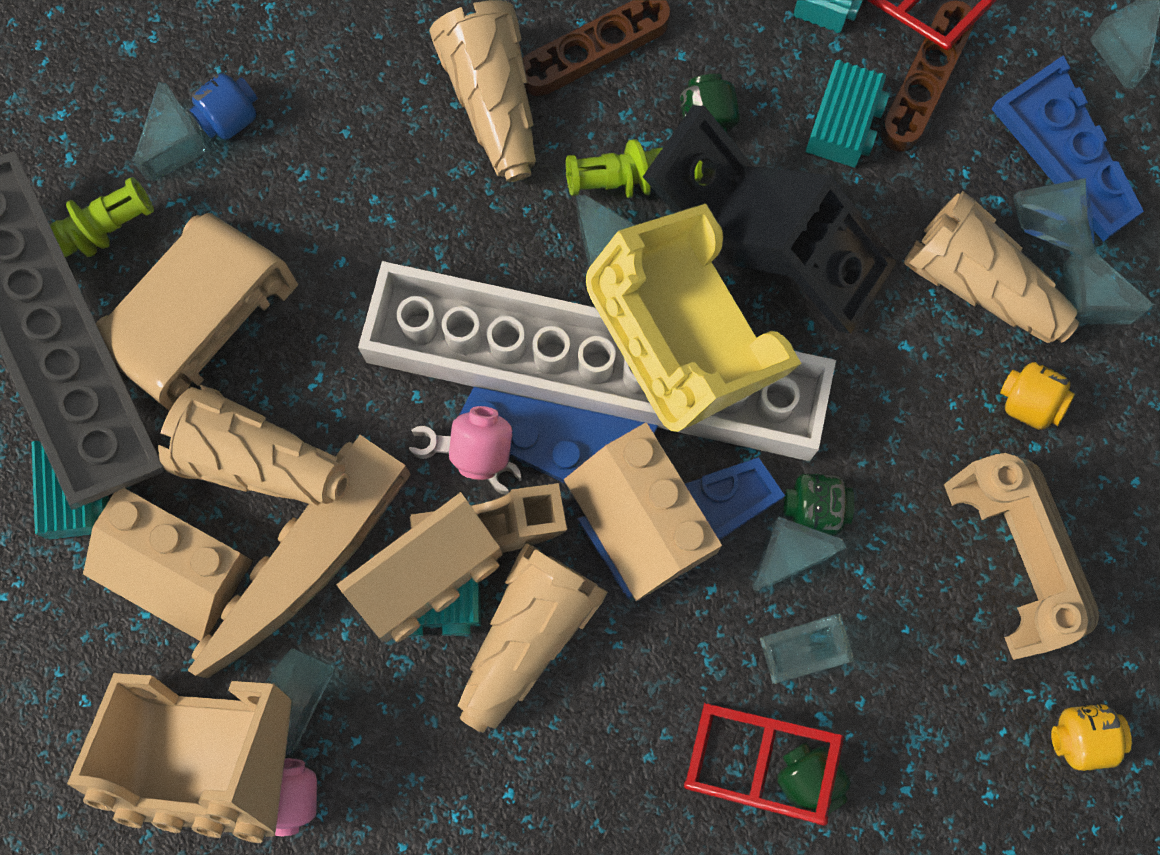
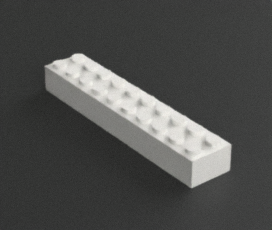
M382 261L358 346L366 363L473 387L658 425V428L669 430L658 418L595 307ZM795 351L802 364L789 375L678 432L810 461L819 450L836 360Z

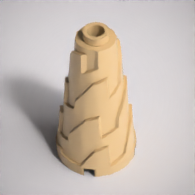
M501 0L473 3L476 13L466 16L464 15L463 8L459 7L446 13L432 24L429 31L433 45L443 68L450 76L461 106L466 108L477 141L484 147L497 176L505 177L507 182L523 180L532 175L530 169L535 165L536 158L531 126L534 123L524 84L528 80L519 41L522 39L514 6L507 1Z
M964 191L961 194L955 195L925 228L924 232L926 234L922 239V243L916 240L907 254L904 264L936 286L943 285L974 307L977 304L1014 328L1018 325L1046 343L1053 342L1056 339L1060 343L1066 341L1079 325V321L1075 319L1077 309L1055 288V282L1021 252L1023 248L995 224L996 219Z
M199 385L201 390L190 387L176 400L165 419L161 434L171 437L169 449L158 445L159 459L163 468L176 476L200 479L245 492L252 490L275 497L295 499L318 506L320 503L329 504L333 503L334 500H341L348 489L350 477L345 473V466L338 463V457L304 443L293 433L266 421V417L223 397L219 391L204 385Z
M526 543L507 577L505 583L508 586L490 623L492 627L470 667V670L473 672L458 704V707L463 710L459 718L470 727L482 733L485 732L487 727L496 729L518 700L523 701L549 662L555 659L578 628H584L608 593L552 556L544 555L540 552V549L529 543Z

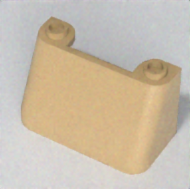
M206 213L202 216L196 215L187 222L182 236L112 313L99 319L96 325L116 368L170 411L180 395L189 388L191 382L197 386L201 384L204 379L198 373L256 307L259 306L265 311L270 305L266 298L271 295H276L285 301L298 286V283L286 263L273 252L212 213Z
M1007 453L995 454L972 462L944 484L952 506L959 503L972 505L979 510L982 520L1004 513L1037 595L1038 601L1017 608L1021 616L1020 625L1014 633L1004 637L1013 660L1067 646L1095 629L1099 620L1098 606L1045 477L1036 464L1030 460Z

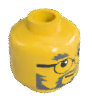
M1036 362L1026 365L1021 373L1012 369L1000 394L1008 397L1005 403L1006 413L1038 430H1044L1050 424L1058 426L1075 396V393L1069 391L1070 380L1068 377Z
M1106 704L1066 708L1060 715L1058 726H1053L1051 731L1052 744L1058 756L1064 755L1068 764L1075 770L1085 771L1117 767L1124 759L1125 753L1130 752L1132 746L1131 732L1125 717L1122 714L1117 715L1115 710Z

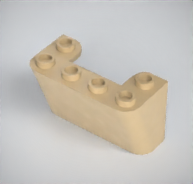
M113 673L67 784L85 795L84 803L97 809L113 811L115 813L113 820L128 827L141 828L143 822H149L161 830L172 833H180L182 827H190L193 831L212 838H221L223 832H231L242 840L262 843L264 837H272L276 833L292 700L277 686L269 683L232 681L229 691L241 700L238 701L178 696L151 675Z

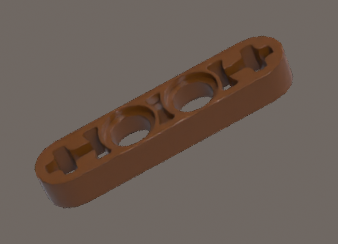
M632 0L528 53L523 57L528 80L527 83H524L526 92L533 96L547 95L660 37L666 32L669 25L670 7L666 0ZM648 11L651 15L658 14V20L653 22L650 18L643 19V12ZM637 24V30L634 33L632 26ZM617 27L625 33V38L620 43L610 44L602 38L601 34L607 28ZM580 46L588 52V56L583 62L572 63L565 58V51L570 47ZM553 57L557 58L558 66L557 64L553 65ZM537 67L540 72L546 71V78L540 80L538 76H532L531 69Z
M949 1L940 7L930 27L943 35L952 17L960 22L972 8L961 1ZM974 24L948 51L925 37L881 128L882 141L891 150L898 152L908 151L918 142ZM930 50H939L946 55L948 64L940 67L933 66L927 61L925 53ZM913 85H922L929 90L931 99L926 102H917L910 97L908 88ZM905 113L914 115L905 135H898L896 133L897 127L900 125Z

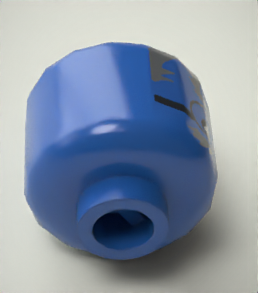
M220 73L194 91L192 94L194 106L189 111L211 139L217 135L223 140H228L255 120L256 110L252 103L258 98L242 77L234 81L229 75Z

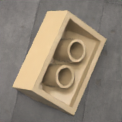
M647 422L605 445L564 479V482L635 601L640 600L716 555L722 547L721 542Z
M123 488L113 493L93 525L83 575L201 641L210 634L253 560Z
M460 492L336 585L379 639L387 643L394 638L398 643L420 627L421 624L417 619L430 609L434 608L436 612H440L452 604L460 596L457 589L471 578L478 583L493 573L499 567L496 560L503 554L485 525Z

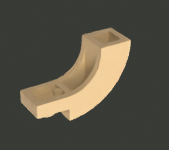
M559 483L511 489L507 495L501 498L471 506L500 547L502 553L521 549L526 543L535 545L563 534L567 530ZM433 512L411 514V528Z

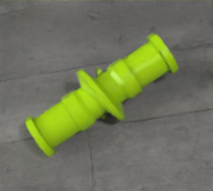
M634 139L627 142L624 154L606 153L599 157L576 159L575 155H567L566 178L570 195H579L580 190L605 188L606 190L617 189L624 185L626 197L632 198L635 184L640 185L644 195H650V185L643 178V175L663 147L652 148L644 152L640 142ZM701 160L695 167L694 174L697 182L703 176Z
M134 177L125 180L126 186L106 197L101 196L93 200L84 209H81L73 200L66 202L70 216L50 224L64 257L75 253L78 249L87 257H92L97 252V246L102 249L109 247L110 240L107 233L121 228L123 223L141 213L147 216L154 212V207L146 191Z

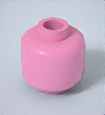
M486 406L471 408L470 412L459 415L452 423L449 460L467 478L477 480L492 478L495 473L502 471L508 465L512 440L511 425L504 418L498 416V412L493 408Z
M287 758L284 761L275 836L295 835L299 832L300 826L309 823L316 816L317 777L312 770L305 767V762L302 760Z

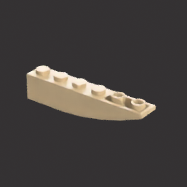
M361 435L358 436L354 443H346L336 456L338 457V463L345 466V473L350 477L349 486L344 497L339 501L334 500L333 503L329 504L320 503L318 506L309 504L298 519L294 517L288 521L279 534L278 541L281 543L270 558L268 556L263 557L250 574L252 583L242 596L236 595L224 608L221 614V619L224 621L213 636L208 634L196 646L192 653V658L195 661L188 671L195 676L211 677L252 650L302 609L328 584L365 540L411 474L406 465Z

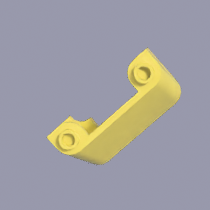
M707 204L619 230L589 267L586 274L587 291L593 304L658 418L666 428L675 432L690 427L789 375L802 364L791 343L780 333L770 331L757 338L712 263L722 249L723 232Z

